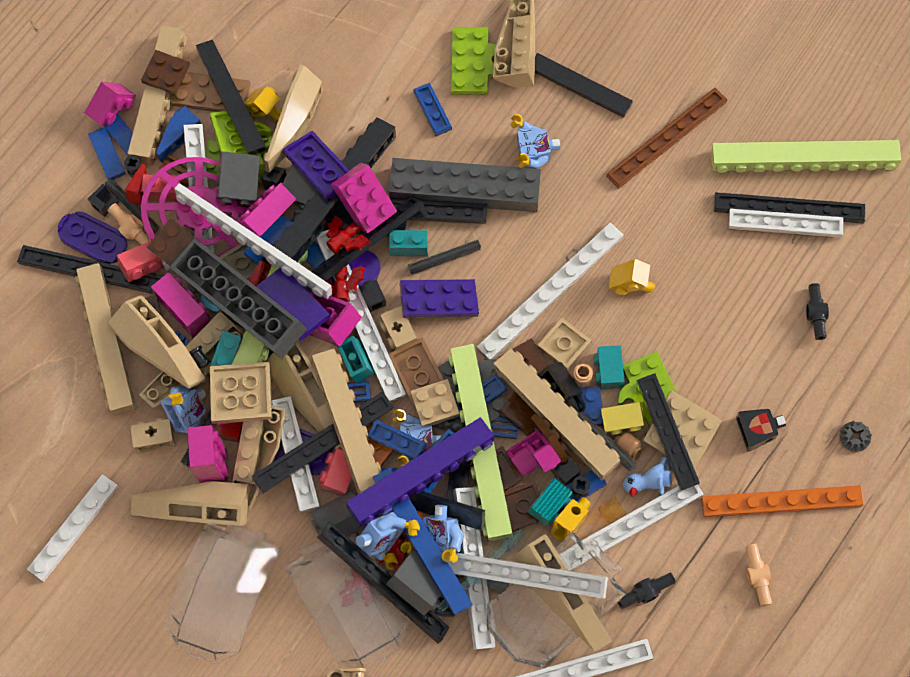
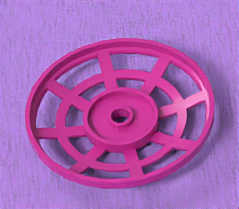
M187 157L167 164L150 179L142 197L141 218L144 230L150 241L156 235L150 226L147 211H159L160 220L163 226H165L168 222L165 211L176 210L178 218L176 223L181 227L185 226L190 230H194V237L204 246L215 244L222 239L227 242L231 248L217 255L218 257L239 245L240 243L236 242L231 235L224 233L220 226L211 224L205 216L196 214L187 204L183 205L178 200L176 203H165L166 196L171 188L174 189L179 184V181L195 176V186L187 189L221 212L232 213L231 218L236 221L238 214H244L248 208L238 206L237 201H232V205H221L220 199H216L217 187L211 190L203 186V177L210 178L216 182L218 176L203 171V162L219 166V161L203 157ZM195 162V171L182 173L175 178L166 172L176 165ZM159 177L168 184L161 193L159 203L147 204L151 188ZM211 227L219 233V235L213 238L202 240V231Z

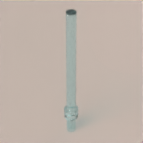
M519 529L513 534V537L506 538L501 543L502 546L489 558L499 560L506 552H510L515 547V544L525 535L524 532ZM469 576L461 583L463 589L466 591L479 578ZM445 599L437 606V610L440 613H443L449 607Z

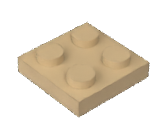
M561 318L538 344V348L555 362H562L568 371L591 344L592 340L564 318Z
M448 379L411 391L422 428L460 416Z

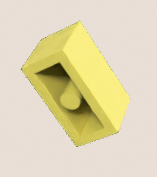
M642 402L601 409L605 432L610 431L611 435L622 433V429L629 428L630 432L642 430L641 426L646 425Z

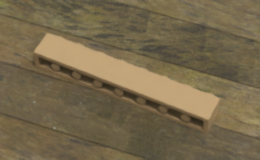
M161 25L155 50L182 59V48L186 46L187 42L183 29ZM145 85L128 156H137L141 163L153 165L154 159L157 158L158 142L160 143L162 140V126L166 124L165 114L170 109L171 94Z
M99 263L76 269L78 276H75L77 286L81 287L82 291L79 297L82 305L85 304L86 308L83 311L86 322L90 324V328L87 330L90 339L94 341L92 351L94 357H97L99 362L96 364L98 374L102 375L103 379L100 385L102 392H106L107 399L104 400L107 411L110 410L113 415L136 410L120 339L108 326V322L114 314L103 269Z
M510 348L494 363V370L541 419L545 417L548 420L551 429L554 428L560 438L603 480L619 465V454L613 448L609 449L605 445L606 441L599 434L595 435L591 431L592 427L585 420L582 421L578 417L577 411L572 406L568 407L564 403V398L558 392L554 393L550 389L551 385L544 378L540 379L536 369L532 365L528 366L518 351L514 352Z
M335 349L312 355L311 363L357 493L360 494L376 484L373 476L381 473L379 463H375L373 455H375L373 445L368 444L366 438L368 437V431L366 426L361 424L360 419H362L360 409L354 405L355 395L353 390L348 388L347 383H349L346 371H342L341 365L343 363L341 356L336 354Z

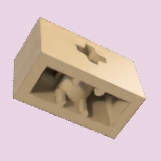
M402 306L380 315L381 322H379L383 333L387 332L389 336L387 341L391 349L395 348V350H398L417 340L408 318H403Z
M157 418L154 422L140 421L136 425L131 426L133 448L137 453L176 446L173 426L167 418Z

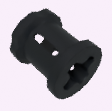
M131 155L125 159L124 166L127 169L128 175L133 177L140 167L141 161L137 156Z
M201 345L189 352L199 369L211 363V360L207 359L204 355Z
M583 476L576 477L573 480L571 491L576 498L588 495L590 488L589 480ZM577 485H584V490H582L581 488L577 489Z

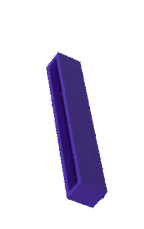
M481 417L347 501V510L359 527L367 526L369 522L375 520L379 515L388 514L396 504L405 503L413 493L416 492L418 494L425 490L427 484L432 481L433 483L438 482L446 472L455 471L463 461L466 460L468 462L472 460L477 452L489 449L493 445L494 434Z

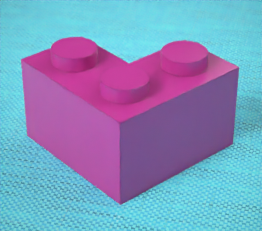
M101 82L84 113L99 125H111L116 119L118 110L128 111L133 106L136 95L121 83Z
M536 430L505 451L522 476L531 473L537 466H540L544 472L554 469L561 462L551 444L539 430Z

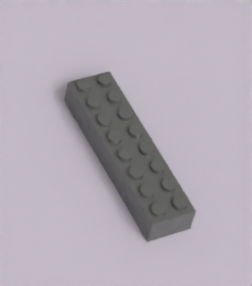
M392 158L389 199L407 200L413 196L423 201L487 204L488 209L537 212L541 169Z
M195 238L170 266L175 273L281 359L284 358L307 330L298 319Z

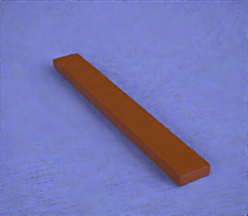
M713 88L609 171L606 177L618 189L621 188L726 104L728 99L716 88Z

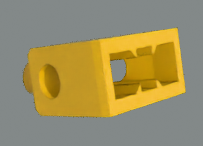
M581 497L578 502L572 499L555 519L550 534L564 545H567L587 517L588 507L591 505L589 500Z

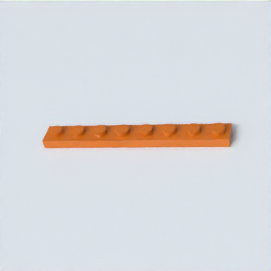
M861 485L702 496L701 498L704 517L863 506Z

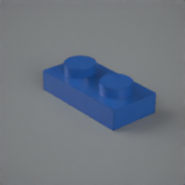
M599 386L580 388L583 392L580 397L586 405L583 414H587L588 418L592 419L595 425H604Z

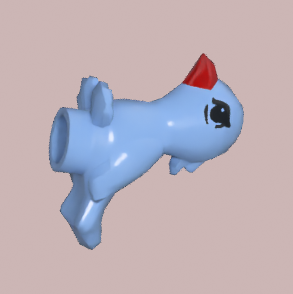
M661 457L659 464L649 469L645 475H642V473L628 475L623 481V489L626 493L634 497L644 489H659L660 494L663 495L665 492L664 486L670 487L672 484V472L668 471L667 458Z

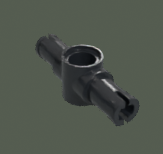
M812 283L808 286L810 300L806 306L807 320L811 321V324L814 326L815 340H824L827 337L825 323L829 317V307L821 298L820 284Z
M670 572L658 579L653 578L650 580V578L641 580L634 585L631 592L617 598L618 605L621 609H624L636 602L646 604L656 599L661 590L676 583L673 574Z

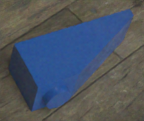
M186 106L178 109L169 121L156 152L161 163L168 158V154L172 155L185 143L184 125L201 124L200 119Z

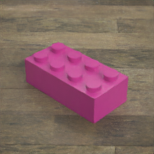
M212 425L188 428L190 468L199 482H226V479L229 478V469L225 463V460L228 459V452L224 442H222L221 437L218 435V431H215Z

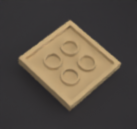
M269 362L210 366L212 424L272 419Z
M671 390L666 401L695 469L722 420ZM652 422L642 442L666 455Z

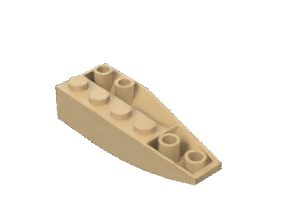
M511 0L495 46L493 79L514 88L534 86V0Z
M300 64L298 71L294 72L293 83L287 88V97L273 138L270 141L268 152L263 157L266 172H270L286 157L283 154V148L301 138L313 117L323 93L322 81L304 65Z
M142 295L125 301L109 320L108 326L130 350L188 389L205 382V377L184 344L162 316Z
M219 312L186 346V349L190 352L201 345L204 355L212 362L222 331L241 336L240 343L244 333L223 313ZM210 364L200 369L203 376L210 373ZM161 371L139 396L152 408H155L161 404L162 400L168 397L172 387L184 385Z
M297 341L283 359L273 353L265 362L270 363V374L284 397L291 396L294 408L318 432L333 424L314 368L300 343ZM337 445L334 449L341 448V445Z
M272 406L271 420L243 422L232 483L249 484L247 517L260 491L253 481L252 475L273 462L280 445L286 409Z
M208 481L132 495L131 515L241 526L247 524L249 484Z
M546 534L528 544L513 557L517 563L569 571ZM531 587L594 652L612 642V639L584 595Z

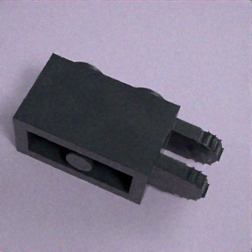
M558 362L546 366L538 374L540 379L544 378L551 385L550 389L554 393L558 392L564 398V403L568 407L572 406L577 413L584 412L586 405L580 397L583 392L563 363Z

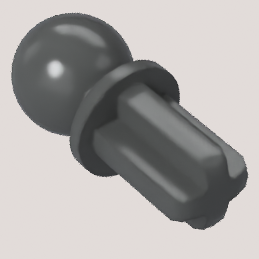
M455 418L452 421L447 420L431 426L445 429L444 432L449 428L453 433H456L465 427V423Z

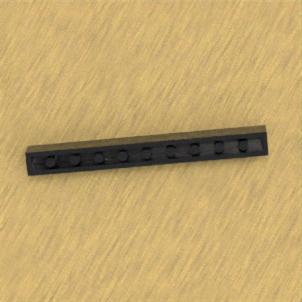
M376 117L373 123L370 122L365 133L357 138L353 148L348 149L345 158L341 162L349 170L359 163L367 164L372 168L396 138L395 126ZM316 190L314 197L306 202L302 212L295 216L290 227L285 228L282 237L276 240L272 246L298 263L342 207L343 203L336 194L326 201Z

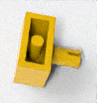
M268 86L254 90L244 102L249 114L254 118L268 114L278 123L281 111L275 106L280 100L277 92Z
M634 259L612 267L608 289L616 291L615 293L618 295H626L639 289L648 294L652 293L655 283L648 281L650 265Z

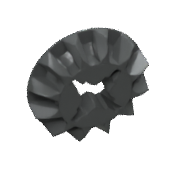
M853 420L846 423L840 430V441L850 451H863L871 443L872 434L869 431V427L865 426L862 422H855ZM852 432H861L859 436L860 440H858L857 438L850 440L853 435Z

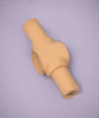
M117 204L109 207L107 211L118 221L120 226L118 230L124 237L136 240L140 245L150 242L149 237L144 233L143 223L134 215L126 214Z
M757 544L748 545L745 547L750 563L748 564L749 568H746L748 582L750 586H753L754 589L756 588L760 606L772 604L768 589L769 582H771L769 567L767 564H764V561H761Z

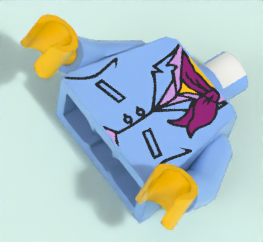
M519 114L511 117L514 120L511 123V127L519 128L517 129L519 156L516 158L517 161H521L518 164L519 168H541L550 161L551 151L560 150V140H549L547 130L523 121L522 116Z
M185 386L172 387L168 397L160 402L175 432L188 433V428L199 427L201 418L206 412L202 400L206 397L203 389H188Z
M402 409L393 412L399 415V418H393V422L398 423L402 421L400 423V431L427 444L424 452L428 451L442 436L432 435V426L422 428L419 418L405 414ZM402 454V456L396 459V462L400 461L402 463L397 468H401L413 459Z
M435 505V515L426 516L422 521L441 550L442 560L447 563L450 560L454 563L458 560V556L455 553L461 551L460 546L464 536L458 525V520L447 517V506ZM404 542L401 545L403 553L407 552V554H410L414 549L411 542Z
M392 512L369 522L362 534L356 538V543L366 554L380 561L384 560L386 567L393 569L392 562L398 564L396 556L393 553H385L389 552L404 528L408 529L410 536H417V531L420 530L419 523L416 520L406 522L405 519L397 517Z

